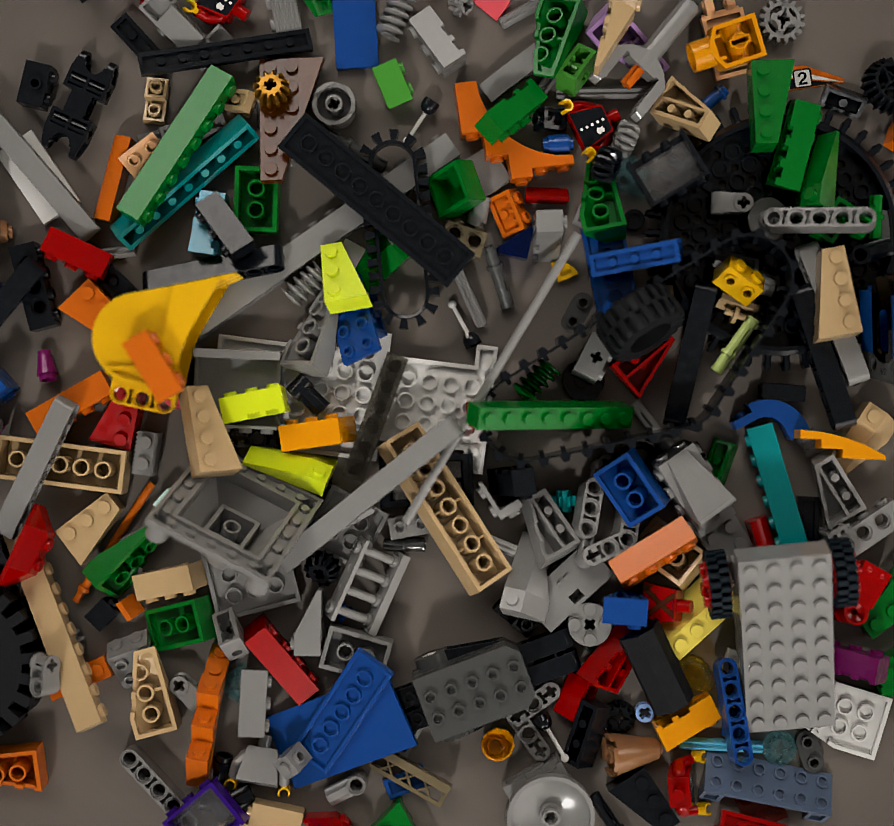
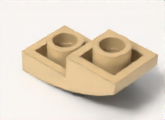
M147 77L143 122L144 124L165 126L169 98V79Z

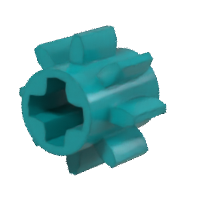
M555 490V496H551L561 512H572V506L576 504V495H571V490Z

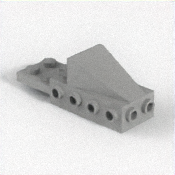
M685 439L680 440L649 463L653 469L652 473L664 487L663 490L675 505V511L679 516H683L704 550L724 549L729 564L731 563V556L734 555V549L753 547L752 542L735 516L736 512L732 506H734L733 502L736 499L723 486L721 481L714 477L711 472L713 471L712 466L701 456L702 450L696 442Z

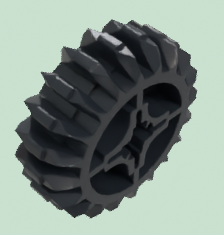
M892 57L882 58L873 62L865 70L864 76L860 80L863 83L860 89L865 91L862 97L868 98L866 104L871 103L873 110L878 108L880 114L886 112L887 116L894 114V60Z

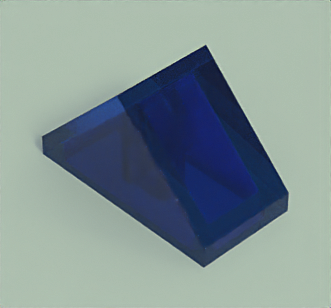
M528 227L497 247L498 255L526 261L534 230L533 227Z

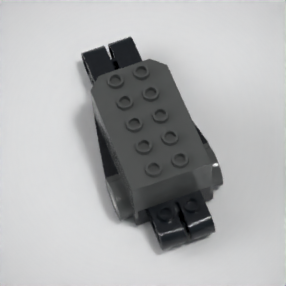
M561 626L555 628L552 632L547 631L517 643L505 637L446 646L427 652L414 659L417 669L413 670L412 682L394 689L412 731L429 726L435 743L442 740L450 742L465 737L490 722L528 709L535 696L534 686L577 671L581 668L582 664L576 648H570L574 645L568 626Z

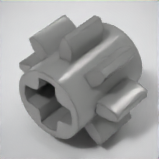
M448 0V10L453 11V15L461 17L462 14L468 16V13L473 9L474 2L473 0Z

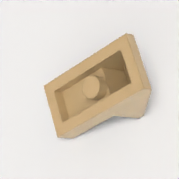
M236 89L235 94L231 98L229 97L225 103L224 110L251 118L256 105L254 92Z

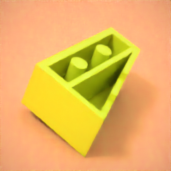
M279 383L268 384L266 388L258 390V387L245 389V393L237 394L236 391L223 394V398L218 399L224 424L290 412L286 388L279 385Z

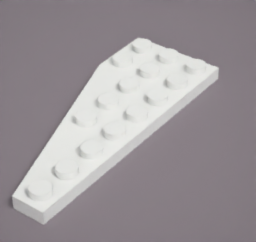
M727 647L724 658H731L736 662L741 682L740 661L737 651ZM724 662L721 668L726 672L729 670V665L727 662ZM835 681L836 726L806 729L832 748L875 760L893 699Z

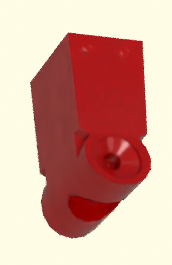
M856 559L860 561L861 574H858L861 583V593L858 597L859 603L854 607L834 608L833 605V620L852 625H862L868 619L869 610L875 606L892 575L867 560Z

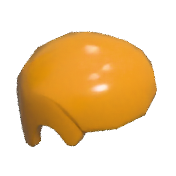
M500 727L486 732L481 740L482 753L487 759L495 762L507 759L512 754L515 746L510 732Z

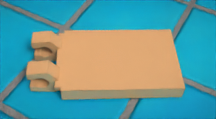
M703 0L700 2L704 15H701L699 20L704 37H706L707 30L711 27L745 16L743 6H736L735 0H722L724 9L715 11L713 0ZM750 62L719 72L715 67H711L715 82L746 74Z

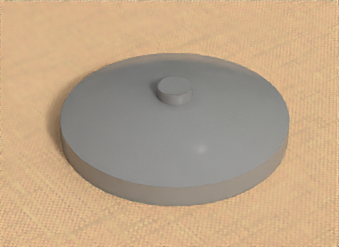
M558 773L539 774L527 779L513 792L507 806L508 826H594L595 823L593 803L586 789L573 778Z

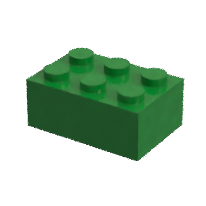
M235 166V216L249 235H280L281 183L262 184L260 181V166Z

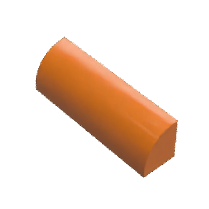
M114 135L93 216L95 220L111 224L117 220L119 211L116 207L123 197L129 171L118 157L137 143L131 137Z

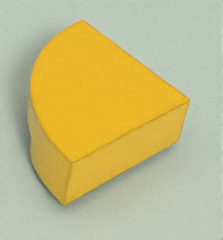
M556 261L550 263L552 267ZM565 263L556 279L559 283L577 276L578 272L573 266Z

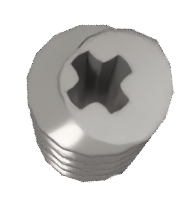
M388 0L386 3L388 8L383 10L385 16L380 17L381 23L376 26L378 32L391 41L400 42L396 37V34L403 35V31L399 29V26H407L402 19H410L406 10L413 11V7L409 3H416V0Z
M312 261L314 268L306 266L307 274L302 271L299 272L301 279L293 277L294 285L289 282L286 283L288 290L281 288L292 303L299 307L302 306L301 298L305 301L309 300L307 293L315 295L314 287L319 290L322 289L320 282H323L322 270L314 261Z

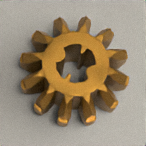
M272 70L271 74H268L264 71V76H257V82L253 83L254 97L259 99V104L262 106L267 104V107L271 108L273 104H276L279 107V102H286V96L290 95L289 81L284 78L282 73L276 74V71Z

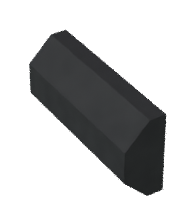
M654 618L647 622V627L641 626L640 630H633L618 639L655 715L661 716L675 713L689 704L694 694L658 619Z

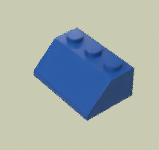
M629 448L593 473V476L629 528L661 510L670 501L635 448Z

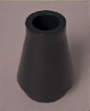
M219 751L213 757V779L217 776L222 785H224L233 760V755L225 751Z

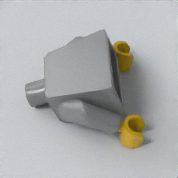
M265 735L264 738H259L258 746L248 745L247 749L239 752L231 762L229 776L224 783L225 787H227L229 781H232L234 783L233 789H235L239 782L278 788V797L281 795V790H286L288 797L290 796L289 780L286 781L273 765L280 757L277 749L270 748L272 736Z

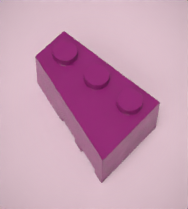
M834 640V674L851 676V679L867 680L869 684L874 686L886 682L890 656L884 655V651L871 649L869 652L862 650L860 645L849 644L848 647L840 645L841 641Z

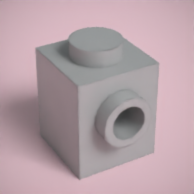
M298 741L287 748L273 765L287 781L298 774L313 757Z

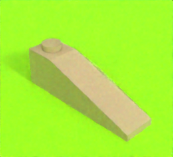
M870 401L862 402L855 412L857 425L845 428L840 436L867 445L877 451L893 435L894 420L887 412ZM830 449L836 457V449ZM836 458L846 475L866 460Z

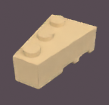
M202 559L131 576L137 601L146 600V603L159 601V597L164 596L165 600L178 597L177 593H183V596L196 593V589L208 585Z

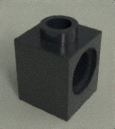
M105 596L84 617L100 632L120 613L116 606L118 601L113 597Z

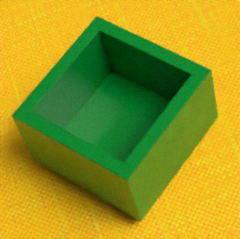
M455 159L428 177L429 190L440 219L458 218L486 200L472 160Z

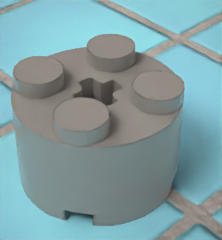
M327 82L316 90L312 101V108L318 122L329 130H341L348 127L354 121L357 115V105L353 92L348 86L336 82ZM335 103L338 105V108L334 110L331 104Z
M589 601L582 603L574 609L567 619L568 630L572 638L577 643L588 647L603 643L610 634L612 624L602 623L603 607L598 603ZM586 619L589 621L594 619L593 628H584L586 625L584 621Z

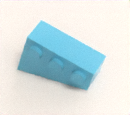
M200 190V194L196 196L195 204L214 193V191ZM218 192L228 205L229 196L226 193ZM195 216L192 221L188 252L194 256L204 258L220 256L219 243L217 240L214 242L211 240L207 233L208 228L205 224L201 225Z

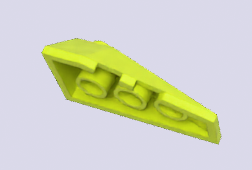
M251 445L242 465L322 497L338 461L320 454L296 451L281 452L279 448Z

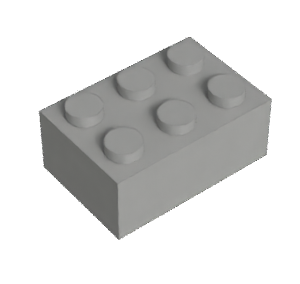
M332 622L318 667L341 674L359 647L387 666L394 639L378 634L373 636L364 630Z

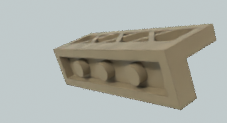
M398 753L383 757L387 762L386 766L378 767L372 762L365 765L441 808L453 785ZM398 766L405 770L406 776L396 778L391 767ZM414 776L424 782L425 787L416 789L412 786L410 778ZM434 787L443 792L439 801L431 797L429 788Z

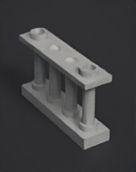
M359 535L358 540H355L352 545V553L333 596L326 603L324 614L332 621H335L337 614L362 622V628L368 634L376 636L411 557L402 551H396L391 556L368 547L370 541L364 536ZM364 554L388 563L389 567L386 574L381 575L360 567L359 565ZM355 574L380 583L377 594L373 595L350 586ZM346 594L370 602L369 612L362 614L341 606Z

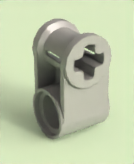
M711 192L710 215H744L753 207V198L748 193ZM741 199H743L744 203H747L743 209L741 205L737 204Z
M37 652L31 657L29 688L35 698L59 691L60 660L57 656H47L45 653Z
M178 672L169 683L170 691L189 710L195 712L196 691L199 683L188 673ZM182 680L184 684L179 687L177 683Z

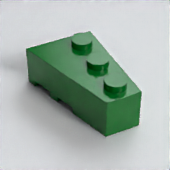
M532 78L528 79L520 90L518 88L512 92L513 96L506 100L505 98L488 110L475 124L476 129L491 145L498 141L502 143L510 135L513 136L521 127L525 128L532 121V114L548 98Z

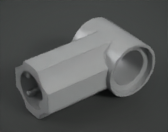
M356 770L350 776L326 787L324 791L328 802L334 806L354 795H361L368 782L367 775L363 771ZM352 780H360L362 782V786H355L352 783Z

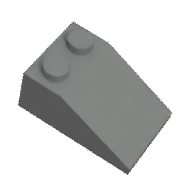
M321 585L318 588L296 632L291 636L290 649L294 650V656H321L323 652L325 585Z

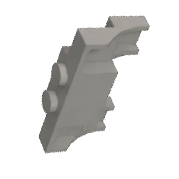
M145 0L138 7L158 27L157 31L165 39L169 38L174 43V48L234 39L221 24H218L207 35L176 4L179 0ZM201 68L200 70L203 72L207 68Z

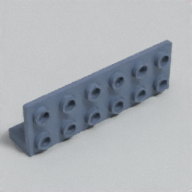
M706 751L704 784L698 789V798L719 802L726 796L801 811L802 819L824 823L832 816V774L820 771L810 773L804 768L754 758L750 765L740 766L729 759L728 753ZM737 755L739 761L744 758V756Z

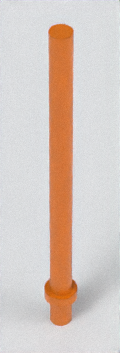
M150 480L148 481L103 551L117 544L155 488V483ZM85 578L82 584L79 583L77 586L78 590L72 598L78 604L84 595L90 592L92 583L87 578Z

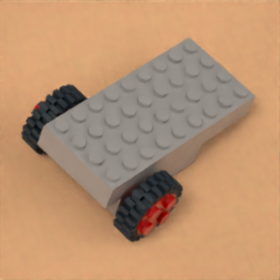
M841 537L824 541L734 549V555L731 556L732 578L724 549L703 551V564H699V574L702 577L700 591L701 596H703L704 607H708L710 618L712 620L732 618L734 606L736 651L740 661L741 689L749 733L836 726L833 605L834 608L857 606L859 603L858 597L861 593V583L858 575L861 574L860 561L856 560L855 551L850 539Z

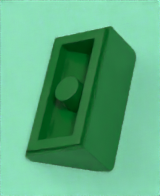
M715 437L706 460L713 468L711 472L714 477H717L724 486L738 450V445Z

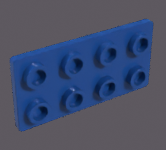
M357 273L364 286L362 275L360 273ZM367 293L371 303L378 301L377 297ZM371 307L339 313L336 338L343 365L349 366L382 349L379 338L387 336V331L382 321L381 310L375 312L374 308Z

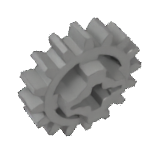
M770 0L766 4L767 7L763 6L760 10L762 14L757 17V20L762 21L759 23V29L763 28L761 36H768L766 42L773 39L774 45L777 46L781 41L784 46L788 43V39L790 42H793L796 36L799 37L802 33L800 29L805 26V23L801 22V20L804 19L805 14H799L802 7L796 8L795 0L791 4L788 3V0H783V2L781 0H774V3ZM779 8L777 13L772 12V14H770L772 10ZM793 29L790 33L784 34L785 30Z

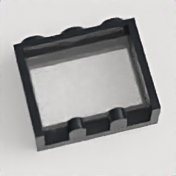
M681 129L679 136L673 140L668 141L666 139L662 141L660 147L653 152H644L641 155V159L633 164L630 161L626 162L627 171L634 179L652 211L665 209L670 205L671 200L676 197L677 199L685 197L689 193L688 190L695 186L699 188L705 185L710 177L709 169L684 129Z

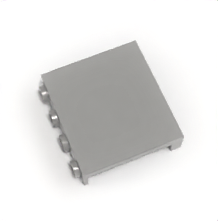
M193 348V357H195L194 386L208 385L222 418L218 399L223 398L224 393L236 391L237 394L245 393V389L258 387V390L272 383H279L281 385L282 366L279 363L283 353ZM280 414L224 425L227 432H230V428H239V433H252V429H261L260 434H274V430H278L280 424Z

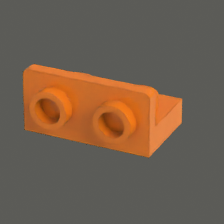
M516 188L507 189L491 197L490 209L503 239L532 228L531 216L525 210L523 197Z

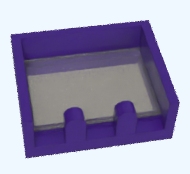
M216 776L211 781L207 778L198 786L200 791L195 795L193 792L189 793L182 800L184 803L182 806L177 808L175 805L165 814L167 818L162 824L164 826H242L250 815L243 811Z

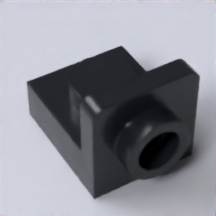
M546 106L537 109L532 116L533 131H566L567 113L561 115L560 112L564 109Z

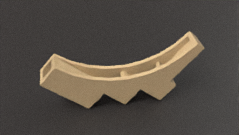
M256 797L253 804L250 803L248 805L247 814L250 817L242 826H302L306 807ZM232 815L228 819L218 822V826H224L234 816Z

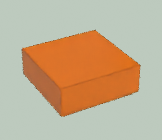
M134 592L116 603V606L127 622L145 611L140 601H137Z

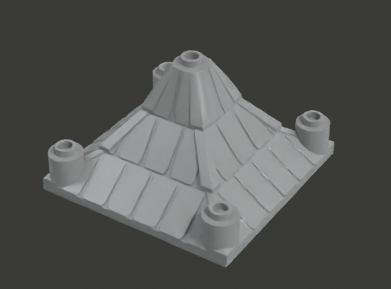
M239 456L238 459L243 469L230 476L192 479L189 466L146 517L144 522L147 526L145 531L146 538L153 543H162L170 535L200 551L215 568L221 570L235 569L242 572V574L248 576L246 582L247 591L256 596L264 595L269 588L271 579L308 526L313 524L324 500L297 486L242 465L244 459Z

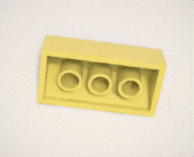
M702 577L696 579L683 592V600L693 601V612L682 613L681 621L660 623L675 656L679 660L726 619L712 620L710 618L708 607H704L703 596H701L700 591Z

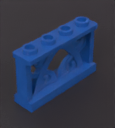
M676 238L600 252L588 256L592 277L680 262L684 259L682 239Z

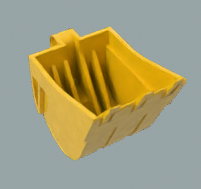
M238 273L213 276L204 280L128 293L110 301L100 311L95 320L92 331V346L100 365L113 377L109 391L111 400L117 404L161 414L173 412L177 406L180 393L169 399L171 402L169 409H163L156 401L122 343L145 329L150 330V332L155 331L161 340L159 346L163 353L167 351L174 362L171 364L174 371H179L187 382L193 348H195L201 332L229 285L244 278L238 275ZM120 387L124 388L127 393L123 400L119 399L116 395ZM142 392L146 393L149 397V401L145 405L141 404L138 400L139 394Z

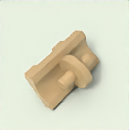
M723 292L716 301L715 307L724 310L723 314L730 316L729 323L735 324L737 319L744 321L747 315L753 317L758 312L760 305L756 304V297L745 307L729 294Z

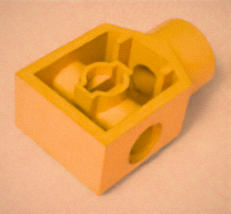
M755 12L715 25L707 30L706 37L686 44L687 58L694 73L711 67H715L719 72L749 63L751 60L761 59L767 55Z

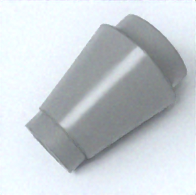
M485 196L486 200L469 211L467 223L483 228V225L487 223L491 198Z

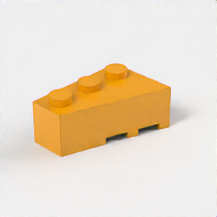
M704 691L692 697L688 705L675 713L661 716L656 715L650 722L661 744L668 752L703 729L717 724L721 716L711 695Z

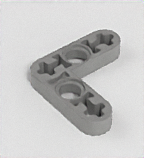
M552 680L542 683L534 689V697L539 700L537 708L525 709L529 713L525 715L524 711L520 713L519 720L511 719L512 715L506 716L510 726L533 758L538 761H544L549 757L550 747L530 718L560 696L559 685ZM547 686H550L551 688L556 687L554 689V695H551L549 693L546 696H544L545 700H547L545 702H543L541 696L537 694L540 691L542 695L547 692ZM524 728H532L534 735L531 738H524L522 735ZM538 737L540 738L537 740L538 745L541 748L546 747L543 755L541 753L536 754L537 749L533 742Z

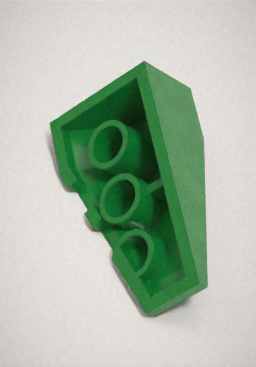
M539 0L535 11L534 76L551 79L556 77L581 33L588 11L582 0Z
M839 131L818 135L805 170L801 190L796 194L794 207H834ZM795 217L793 219L796 221L801 220L802 218Z
M147 526L98 554L81 571L96 589L119 599L133 584L131 576L135 575L139 567L143 568L147 562L144 559L159 544L153 543L146 538L145 531Z

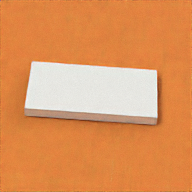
M30 130L24 134L25 140L74 197L81 202L51 156L42 146L34 131ZM2 149L0 151V161L42 223L47 225L58 218L60 215Z

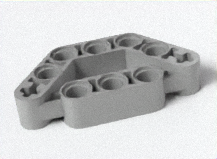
M603 455L594 460L590 465V479L582 482L578 487L572 529L581 541L578 546V552L575 555V562L577 566L583 569L595 566L619 555L635 545L638 539L640 522L629 528L616 509L612 535L593 544L594 536L598 529L604 493L593 473L602 468V465H606L614 459L610 455ZM589 484L593 487L594 493L590 492ZM585 505L590 508V514L586 512ZM581 526L586 528V535L582 532ZM622 536L626 539V545L622 543ZM604 544L608 547V554L603 549ZM593 553L595 557L587 560L586 556Z

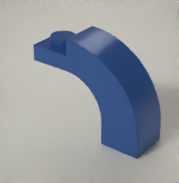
M771 399L754 400L743 404L747 412L745 413L744 410L733 415V420L729 421L732 429L737 430L758 418L766 417L777 423L786 440L794 439V430H810L803 416L795 408L782 401Z

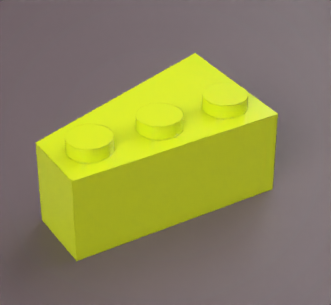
M342 242L320 245L324 302L330 314L373 307Z

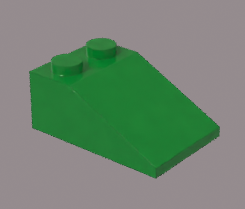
M210 595L144 611L152 646H156L158 652L205 642L217 637L212 619L214 611Z

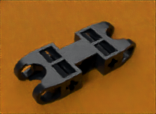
M86 50L82 51L74 60L63 82L67 88L71 89L63 110L54 105L52 106L44 124L41 138L42 146L50 148L58 139L68 137L70 147L69 158L72 160H78L89 146L97 126L88 120L97 102L107 106L115 89L119 70L118 65L111 62L100 73H91L90 61L92 54Z

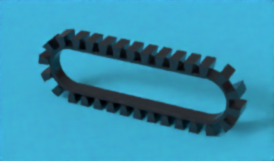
M389 129L391 140L382 142L379 132L372 135V141L377 146L371 150L363 144L360 155L369 158L367 164L372 167L373 159L381 149L388 146H398L406 150L413 160L417 205L432 216L431 204L422 207L420 201L431 202L429 190L419 193V188L429 189L428 177L418 179V175H428L427 163L416 164L417 160L426 159L423 147L413 152L411 147L416 143V138L408 133L404 143L398 141V129ZM363 219L365 229L373 227ZM376 229L375 232L364 231L366 243L376 240V246L366 245L367 256L377 254L378 258H367L369 270L376 267L379 268V273L368 272L370 283L380 281V287L370 286L371 296L381 294L382 301L372 302L375 312L385 307L389 313L382 321L390 326L394 317L401 319L400 330H409L407 320L416 318L419 327L423 326L427 322L420 314L426 309L434 315L438 309L437 305L429 303V297H440L439 286L429 289L428 283H439V281L432 275H428L424 269L426 299L421 309L411 315H400L393 312L385 300L379 231Z

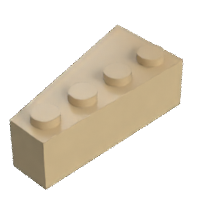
M208 385L186 386V389L179 394V402L192 479L236 474L243 468Z

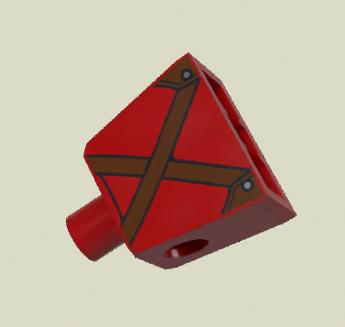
M644 582L643 595L649 600L647 622L654 618L658 619L660 623L681 621L682 613L693 612V601L683 600L682 590L657 583Z

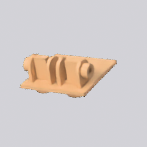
M151 132L120 155L118 159L130 174L136 178L160 141Z

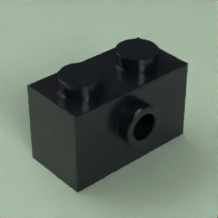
M26 59L16 102L24 107L48 112V108L53 103V87L58 83L57 70L51 65Z

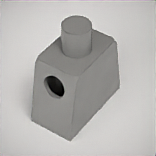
M230 607L213 614L212 619L221 650L231 661L237 658H244L250 651L244 644V629L233 608ZM231 625L230 629L232 632H227L226 628Z

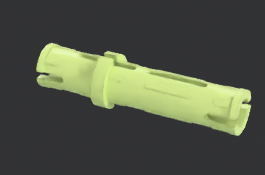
M747 315L727 346L721 349V354L711 366V370L722 376L732 360H736V355L741 346L747 341L753 332V328L760 323L756 318Z

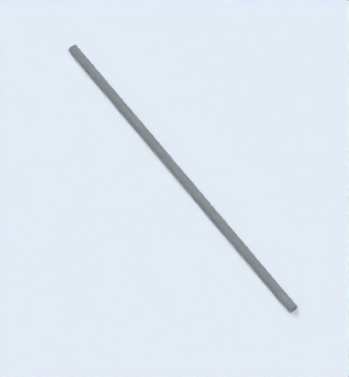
M573 232L473 401H483L580 240V234ZM467 411L459 423L460 428L464 432L469 426L466 423ZM463 434L443 450L401 520L407 525L411 523Z

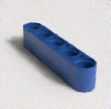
M720 657L713 663V673L728 757L737 765L748 766L753 761V750L738 667L733 659ZM724 662H727L729 665V670L726 673H723L721 670V665ZM730 683L733 691L730 695H727L725 687ZM734 705L737 709V713L735 716L731 717L729 714V709L731 706ZM738 727L741 731V734L737 739H735L733 737V731L735 728ZM739 750H743L745 753L741 761L737 759Z

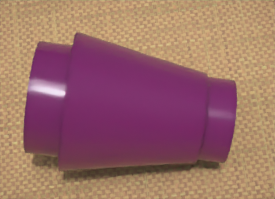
M44 349L38 351L37 377H39L40 382L57 380L59 373L51 350Z

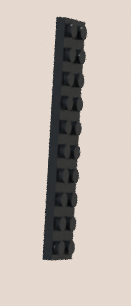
M306 112L279 143L278 148L446 288L449 287L474 257L475 253Z

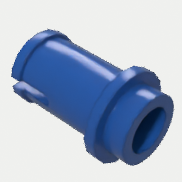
M722 84L716 85L714 90L700 101L711 110L722 99L726 100L729 92Z

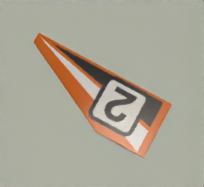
M805 65L794 66L789 91L825 86L826 82L840 84L845 83L844 78Z

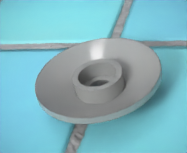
M774 198L759 199L753 204L748 213L749 229L752 232L757 228H762L765 231L766 237L775 240L783 233H770L767 231L765 223H763V216L770 208L785 207ZM773 217L769 220V223L776 224L780 219Z

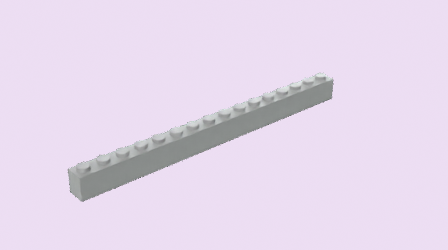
M446 133L442 136L437 134L429 141L430 144L423 148L426 159L417 160L416 164L427 163L428 175H418V179L430 177L455 159H460V152ZM404 158L394 165V170L389 173L385 171L380 174L406 196L416 190L412 158L408 160ZM342 202L343 205L337 210L332 208L324 214L325 218L320 222L315 220L307 226L308 230L303 234L299 232L289 239L290 243L283 247L285 269L279 273L240 280L229 285L201 332L197 343L312 263V261L318 259L321 256L320 245L342 242L364 226L363 218Z

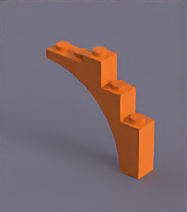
M468 81L454 84L453 92L460 140L475 141L479 139L478 137H481L485 161H490L491 164H498L506 160L509 184L525 186L528 182H531L533 173L537 176L545 175L548 171L555 170L557 173H564L572 168L574 164L573 155H554L539 152L523 146L510 137L502 143L498 141L491 145L475 127V124L487 112L480 98L477 82Z
M212 643L205 670L201 675L196 691V710L191 723V742L186 755V785L198 787L207 778L210 779L212 774L218 718L231 662L221 650L219 644Z

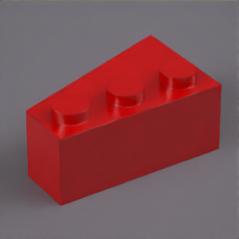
M52 226L39 249L44 253V258L55 263L57 260L65 263L64 267L74 272L77 269L85 272V277L94 281L97 278L104 280L114 259L112 254Z
M616 624L610 631L608 638L595 649L576 674L596 687L618 694L632 669L618 639L630 633L633 629H628L627 625Z

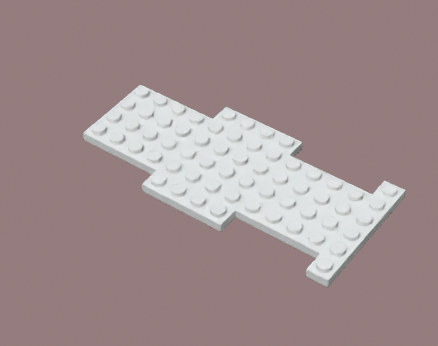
M387 333V336L379 338L382 348L380 351L349 366L343 365L336 338L334 359L328 377L303 375L330 403L318 415V420H323L325 415L338 413V417L354 415L358 441L293 451L377 461L378 451L376 448L379 446V440L387 441L418 421L427 433L449 415L452 417L456 415L460 419L467 411L468 401L474 400L496 363L498 347L477 344L474 365L390 355L392 334ZM219 334L217 349L283 353L288 342ZM282 367L281 385L286 388L300 373ZM286 390L290 412L280 414L279 426L286 425L285 421L298 419L299 423H303L305 418L316 416L301 401L296 400ZM489 396L487 401H492V397ZM469 425L454 450L464 451L463 454L473 453V473L483 475L487 442H480L478 434L482 430H477Z

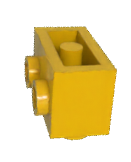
M730 254L714 269L712 283L746 307L764 291L765 278L759 271H754L747 266L742 259Z

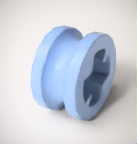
M645 701L636 704L634 708L636 718L644 723L650 722L654 717L650 704ZM641 708H649V710H647L649 712L648 716H639V714H641V712L639 711Z

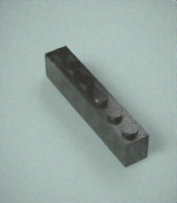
M387 352L343 476L362 483L365 481L406 370L408 359Z

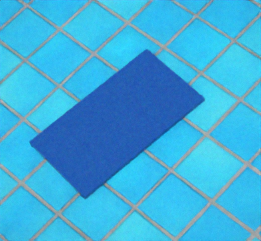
M391 680L330 771L325 775L308 762L298 774L290 778L294 789L418 745ZM327 694L265 717V719H269V731L280 755L296 743Z

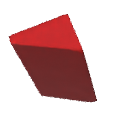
M526 187L525 202L566 205L569 202L568 189Z

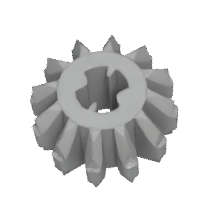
M623 119L613 134L610 146L621 151L622 157H629L637 143L640 126L635 124V122Z

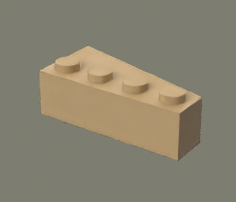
M845 246L822 249L816 255L813 344L857 336L863 332Z

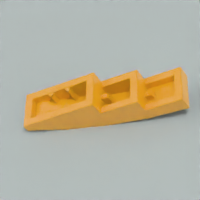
M794 430V438L815 439V448L836 449V458L886 460L884 454L867 445L842 436L818 431Z

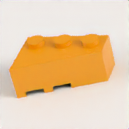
M338 413L327 414L323 420H318V416L305 418L303 423H299L298 419L285 421L286 425L278 426L281 452L358 441L354 415L338 417Z

